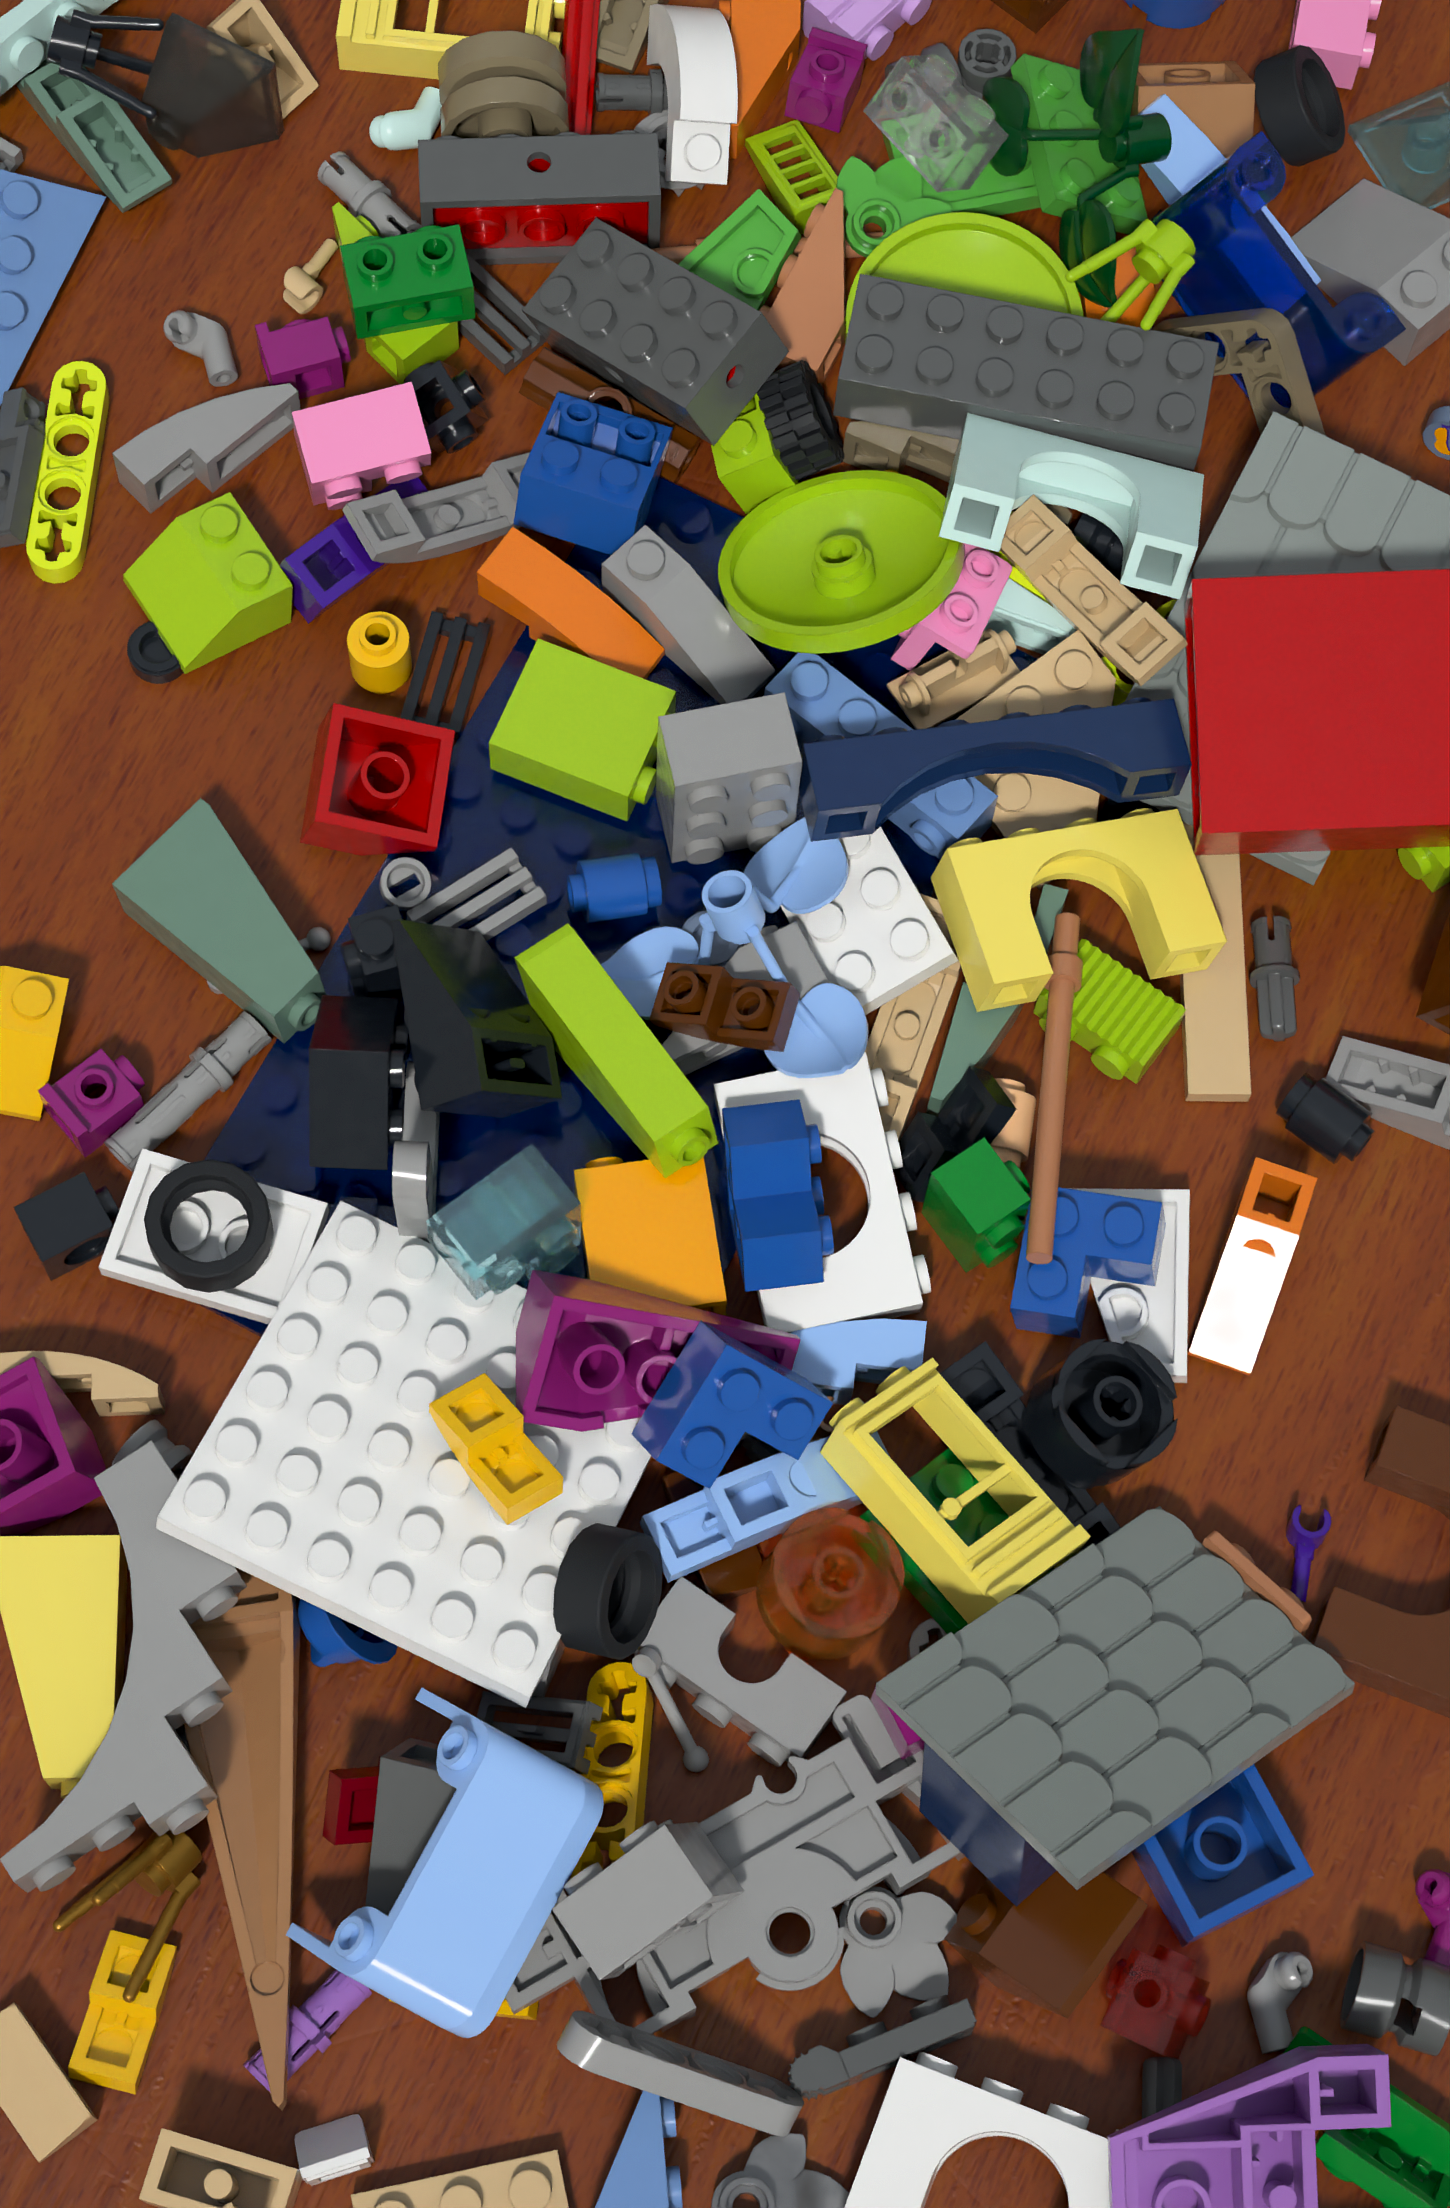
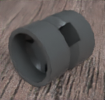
M1363 1941L1355 1954L1346 1982L1340 2012L1341 2028L1375 2039L1381 2038L1387 2032H1392L1395 2035L1398 2046L1437 2056L1445 2043L1450 2029V1966L1424 1958H1419L1412 1965L1405 1964L1401 1951Z

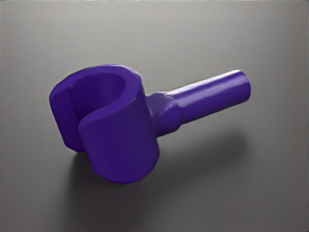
M1298 1505L1288 1521L1286 1537L1289 1543L1295 1547V1564L1291 1591L1302 1603H1305L1311 1561L1314 1559L1315 1549L1323 1543L1330 1529L1331 1516L1326 1509H1323L1318 1522V1531L1310 1532L1305 1530L1299 1523L1301 1505Z

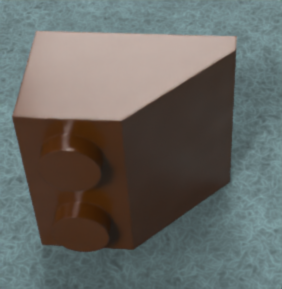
M1056 1870L1017 1907L987 1879L978 1893L970 1897L962 1905L957 1914V1922L944 1939L997 1988L1068 2019L1148 1905L1139 1896L1104 1872L1076 1890Z

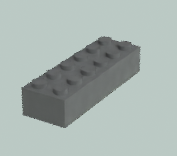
M860 274L838 376L833 415L960 440L967 413L1193 472L1201 450L1219 343L1151 329L1144 331L1140 327Z

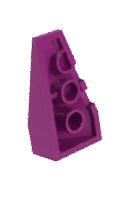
M532 1270L516 1328V1408L524 1416V1422L580 1432L603 1429L604 1423L634 1418L641 1419L701 1320L790 1370L793 1368L801 1339L795 1334L598 1281Z
M34 1356L0 1375V1536H18L54 1522L100 1497L102 1493L94 1477L106 1470L92 1430L40 1359Z

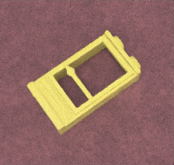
M341 0L336 30L339 69L439 80L438 62L445 51L469 36L435 33L439 0H430L425 32L394 29L399 0ZM529 0L525 33L537 35L552 43L560 53L562 48V32H554L555 18L564 19L565 0Z
M932 1357L912 1372L906 1366H902L894 1371L876 1389L878 1395L865 1404L858 1397L843 1406L829 1422L834 1430L820 1453L964 1620L970 1624L1007 1597L1020 1594L1036 1583L1051 1568L1054 1567L1056 1569L1078 1554L1091 1536L1081 1524L1075 1527L939 1374L936 1370L939 1364ZM912 1406L978 1480L976 1485L956 1499L946 1498L940 1505L938 1512L871 1436V1434ZM987 1491L1008 1514L1009 1518L968 1547L945 1520L956 1519L964 1506Z

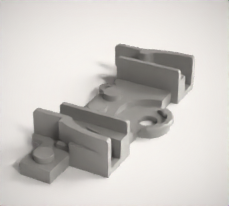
M857 1695L835 1709L832 1722L842 1739L841 1742L810 1760L796 1756L789 1757L787 1765L796 1778V1783L789 1792L781 1794L770 1791L766 1787L763 1777L758 1775L755 1777L751 1794L699 1823L704 1833L744 1889V1892L692 1931L673 1935L636 1963L643 1995L653 2017L634 2027L635 2029L649 2034H654L659 2030L663 2033L681 2021H687L695 2016L697 2007L689 1994L726 1973L730 1968L747 1958L751 1962L752 1967L759 1973L756 1980L770 1988L781 1991H798L814 1986L830 1974L843 1950L844 1927L838 1928L837 1918L833 1910L834 1907L846 1900L852 1899L882 1880L889 1891L898 1897L906 1889L927 1878L931 1871L954 1857L958 1861L966 1857L939 1831L947 1844L921 1859L910 1841L883 1815L879 1805L900 1793L904 1794L920 1809L924 1750L902 1760L877 1710L867 1696ZM564 1890L560 1894L555 1906L567 1898ZM552 1910L505 1997L513 2014H516L575 1979V1984L591 2013L615 2021L609 2010L601 1981H599ZM783 1913L798 1914L809 1925V1942L803 1950L797 1953H783L777 1950L770 1940V1925L777 1916Z

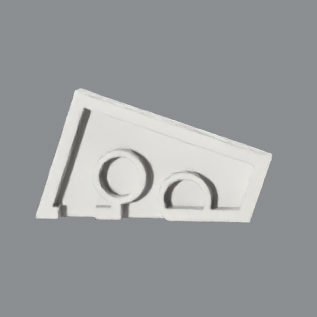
M1067 1188L1162 1202L1166 1227L1156 1285L1148 1286L1091 1277L1090 1284L1108 1340L1121 1344L1128 1341L1141 1345L1160 1360L1174 1383H1187L1190 1189Z

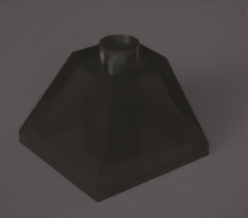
M172 13L166 22L142 98V102L157 111L156 118H146L148 133L162 146L171 150L181 149L197 158L278 140L284 132L275 63Z

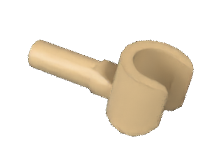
M326 239L302 269L294 266L285 273L284 286L286 289L283 293V300L299 314H306L311 311L322 297L323 287L315 279L338 249L337 243L332 239Z

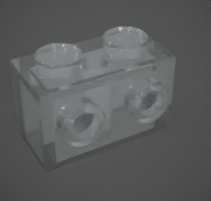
M935 54L901 56L863 112L936 192L970 189L1009 135L994 120L996 115L991 106L981 98L971 95L957 80L958 73L947 60Z

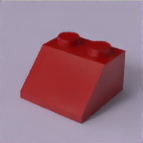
M333 703L318 727L300 843L359 856L435 851L438 846L455 730Z

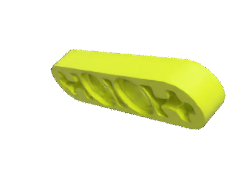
M75 361L62 366L56 372L52 381L45 423V436L27 533L26 551L31 568L40 579L53 584L65 583L75 578L85 562L109 409V391L106 378L101 369L93 363L85 361ZM79 384H88L90 391L85 392L83 395L81 407L83 416L75 414L71 393L77 392ZM68 434H80L89 440L87 449L77 456L62 455L56 450L58 441ZM60 487L75 488L81 494L79 502L67 510L54 509L47 503L49 495ZM53 527L62 529L61 537L65 552L59 553L57 561H47L45 553L51 552L54 545L55 534Z

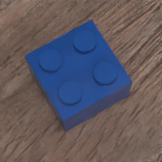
M1254 1764L1131 1851L1182 1948L1299 1888L1314 1876L1312 1869Z

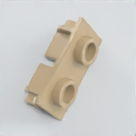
M989 628L983 631L974 652L969 658H961L948 650L889 682L887 688L916 730L933 728L979 703L1021 672L1010 657V654L1016 652L1015 642L1008 631L1003 630L996 633Z

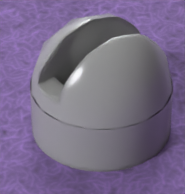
M408 857L395 859L382 872L379 882L380 893L388 905H398L399 910L403 911L411 910L424 902L430 892L431 877L429 871L416 859ZM414 875L420 882L418 886L397 898L389 891Z

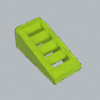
M796 119L746 138L745 147L778 209L798 229L801 235L804 234L807 221L818 203L826 206L836 188L838 176L800 121ZM790 140L794 144V146L773 154H769L767 151L769 148ZM798 156L802 159L801 162L782 169L777 165ZM807 172L811 176L792 184L788 182V179ZM817 188L819 191L803 199H800L798 194Z

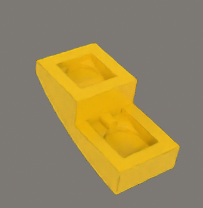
M485 1373L429 1403V1413L450 1449L476 1487L507 1525L563 1493V1476L524 1434V1416Z
M110 1930L89 1990L90 2004L68 2065L69 2078L136 2095L166 1997L177 1954V1946L164 1943L137 1997L133 2002L128 2003L123 2000L122 1995L149 1939Z

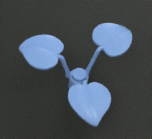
M803 817L765 844L749 861L744 873L736 870H727L714 875L706 882L702 890V901L708 913L702 914L699 917L703 928L700 948L694 937L688 932L677 927L664 926L654 928L634 937L607 961L602 963L601 966L642 1020L650 1019L667 962L710 965L714 931H717L722 939L734 944L741 945L751 942L773 981L788 982L761 935V930L765 923L764 910L774 913L782 905L792 913L805 914L816 911L834 900L844 888L849 871L847 857L839 838L811 842L806 819ZM833 983L817 985L801 1001H798L784 1052L764 1050L766 1057L778 1071L792 1077L818 1078L843 1074L847 1069L853 1068L859 1062L866 1050L869 1030L865 1012L859 1000L844 987Z

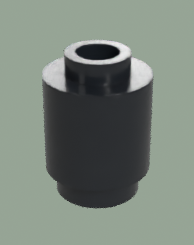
M1307 1073L1293 1086L1276 1112L1278 1116L1287 1121L1285 1129L1333 1164L1337 1163L1343 1155L1350 1161H1354L1375 1133L1372 1128L1366 1125L1372 1116L1369 1110L1324 1077L1317 1081Z

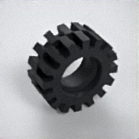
M801 360L772 372L757 391V395L760 398L758 402L760 410L766 417L764 420L766 428L771 431L773 436V445L776 450L779 449L780 459L784 466L788 467L790 475L792 477L795 476L796 480H800L842 463L844 452L842 450V439L837 433L839 430L838 425L832 417V408L829 401L826 402L824 390L821 383H817L816 374L813 369L809 368V364L806 361L803 362Z

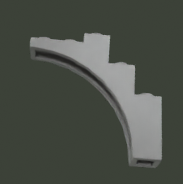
M152 1440L94 1477L117 1523L130 1571L133 1633L127 1676L109 1730L81 1780L41 1826L0 1858L13 1882L27 1893L38 1887L40 1892L47 1891L62 1883L76 1870L73 1862L95 1847L100 1852H103L123 1842L135 1831L133 1822L141 1816L144 1817L148 1825L159 1836L169 1830L174 1835L187 1831L203 1820L209 1813L206 1805L218 1798L175 1729L184 1723H187L189 1727H194L207 1721L223 1707L224 1703L221 1699L233 1691L190 1624L199 1618L207 1622L223 1615L237 1603L238 1597L236 1594L247 1586L234 1566L156 1529L157 1517L178 1480Z

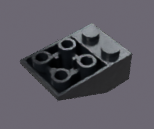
M401 919L391 921L395 945L394 958L399 970L405 1007L404 1020L409 1032L415 1069L414 1082L419 1094L421 1110L505 1118L563 1099L552 1036L482 934L478 931Z

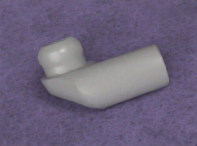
M1279 1952L1267 1959L1248 1988L1247 2000L1262 2054L1284 2050L1293 2039L1286 2010L1301 1988L1308 1987L1313 1978L1312 1965L1309 1959L1300 1952Z

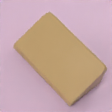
M13 2002L0 2012V2107L34 2157L41 2163L98 2119L21 2007Z

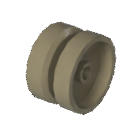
M513 30L487 31L463 38L448 48L438 62L440 104L442 105L440 108L441 136L450 135L464 139L495 138L502 134H516L521 137L555 136L562 132H569L568 104L565 101V58L555 45L541 37Z

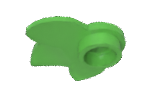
M912 153L888 161L875 172L862 160L851 156L842 167L837 178L836 188L843 191L844 210L848 214L845 221L846 240L856 253L866 258L884 239L907 224L933 215L951 213L952 210L951 205L934 198H921V169L918 158ZM868 223H875L881 227L883 236L877 239L870 238L865 234L863 226Z

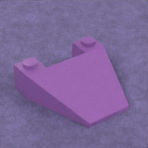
M1369 2044L1299 2046L1108 2135L1110 2208H1318L1315 2130L1391 2127L1388 2054Z

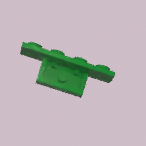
M1303 2026L1297 2031L1282 2054L1299 2046L1333 2044L1310 2028ZM1390 2084L1391 2127L1319 2130L1315 2139L1316 2157L1322 2160L1327 2170L1335 2177L1346 2182L1355 2183L1381 2201L1384 2208L1450 2207V2124L1392 2084Z

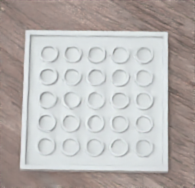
M340 1201L157 1517L156 1529L526 1708L562 1635L557 1632L555 1627L553 1602L559 1568L568 1547L582 1529L595 1523L617 1527L652 1456L631 1434L638 1424L639 1418L604 1423L603 1429L584 1432L524 1422V1434L563 1476V1493L507 1525L482 1495L450 1449L429 1413V1403L485 1373L516 1407V1328L527 1289L418 1237L400 1236L397 1227Z

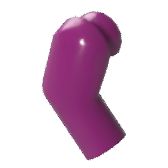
M1429 1869L1419 1875L1415 1884L1418 1901L1434 1929L1424 1959L1450 1966V1874L1440 1869Z

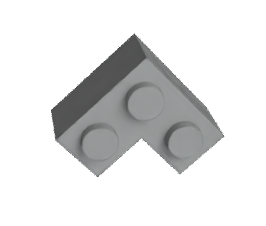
M669 1819L657 1825L653 1820L634 1831L620 1843L619 1846L625 1854L603 1870L599 1862L594 1863L579 1872L563 1886L569 1896L553 1907L552 1910L599 1981L618 1977L673 1935L692 1931L744 1892V1889L698 1822L674 1824Z

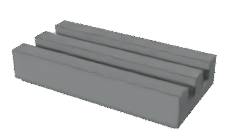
M511 847L428 898L420 905L407 911L406 916L407 921L429 923L509 873L510 876L433 923V925L458 928L520 889L524 896L469 929L480 932L484 939L488 941L547 904V897L541 887L535 885L532 875L526 866L524 868L521 866L518 855Z

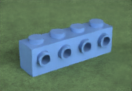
M797 653L765 687L764 696L785 692L800 750H802L804 743H812L814 740L827 735H841L845 738L875 735L881 730L892 727L905 728L907 731L913 730L817 654ZM975 777L951 781L919 795L894 812L888 819L907 833L922 850L935 855L941 860L946 849L952 844L967 838H981L992 825L998 795Z

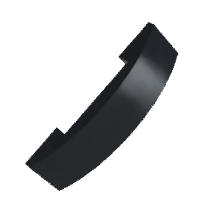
M986 1341L940 1373L1075 1527L1081 1524L1091 1537L1079 1552L1092 1543L1096 1546L1121 1528L1103 1502L1097 1505L1086 1489L1073 1486L1068 1480L1051 1470L1040 1458L1030 1437L1022 1427V1412L1026 1407L1020 1398L1024 1393Z

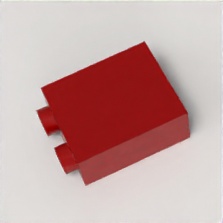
M1450 569L1192 579L1184 607L1185 640L1188 643L1185 648L1189 749L1192 763L1190 774L1193 849L1195 856L1450 847Z

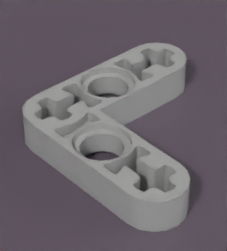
M408 1061L405 1083L403 1141H395L393 1149V1203L400 1236H414L426 1242H433L440 1112L421 1110L419 1094L414 1082L413 1061Z

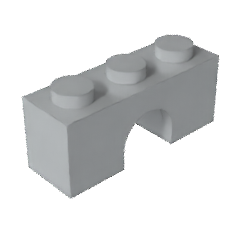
M680 1577L659 1605L647 1637L633 1654L636 1655L644 1647L652 1648L658 1652L662 1659L659 1672L668 1690H670L674 1683L696 1698L692 1706L707 1720L721 1728H725L731 1722L751 1736L747 1745L770 1764L780 1767L784 1761L788 1762L790 1756L805 1759L831 1722L835 1709L843 1704L847 1691L792 1653L778 1672L763 1682L746 1683L733 1678L723 1668L718 1651L734 1628L736 1614L685 1578Z

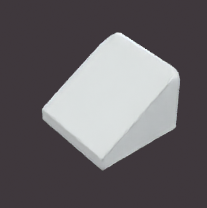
M353 2114L309 2128L295 2135L294 2141L301 2177L311 2186L371 2167V2163L374 2162L364 2123L359 2114Z

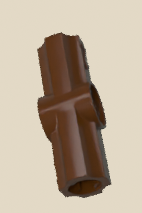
M543 347L538 356L532 361L523 378L519 394L548 411L557 392L599 405L609 399H617L621 403L624 413L672 427V437L660 476L674 484H677L696 454L701 441L700 437L546 347Z

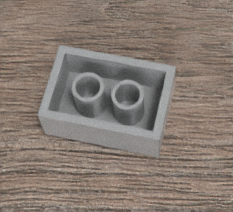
M785 692L658 717L656 799L672 863L687 860L691 864H705L719 859L725 852L745 848L758 852L776 835L795 823L802 758Z

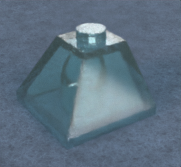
M1450 82L1349 125L1347 132L1384 188L1429 209H1434L1450 201Z

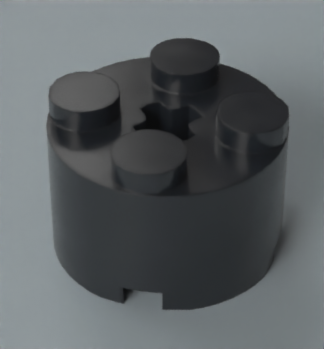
M1106 1339L1089 1341L1042 1374L1030 1392L1027 1407L1022 1412V1427L1030 1437L1036 1452L1044 1463L1056 1474L1068 1480L1077 1488L1092 1489L1095 1486H1105L1121 1480L1163 1452L1176 1432L1178 1418L1174 1420L1173 1400L1177 1398L1174 1382L1160 1360L1141 1345L1128 1341L1123 1344L1104 1341Z

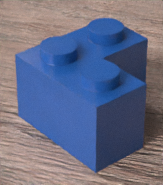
M800 1099L722 1108L728 1209L745 1292L823 1283V1256L834 1254V1242L829 1215L818 1216L824 1215V1199L820 1177H811L810 1164L822 1162L820 1135L817 1124L806 1125Z
M1058 1187L1053 1258L1048 1264H1034L1026 1259L1030 1215L1029 1204L1010 1305L1016 1329L1080 1339L1091 1277L1148 1286L1156 1285L1166 1227L1162 1202Z
M701 1320L631 1434L656 1461L710 1489L745 1432L799 1460L833 1405V1402L805 1377Z

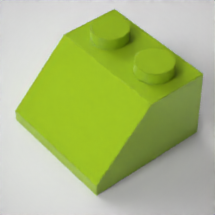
M231 492L176 517L123 574V581L149 621L153 622L158 629L159 636L172 656L174 654L179 661L184 674L291 623L293 585Z

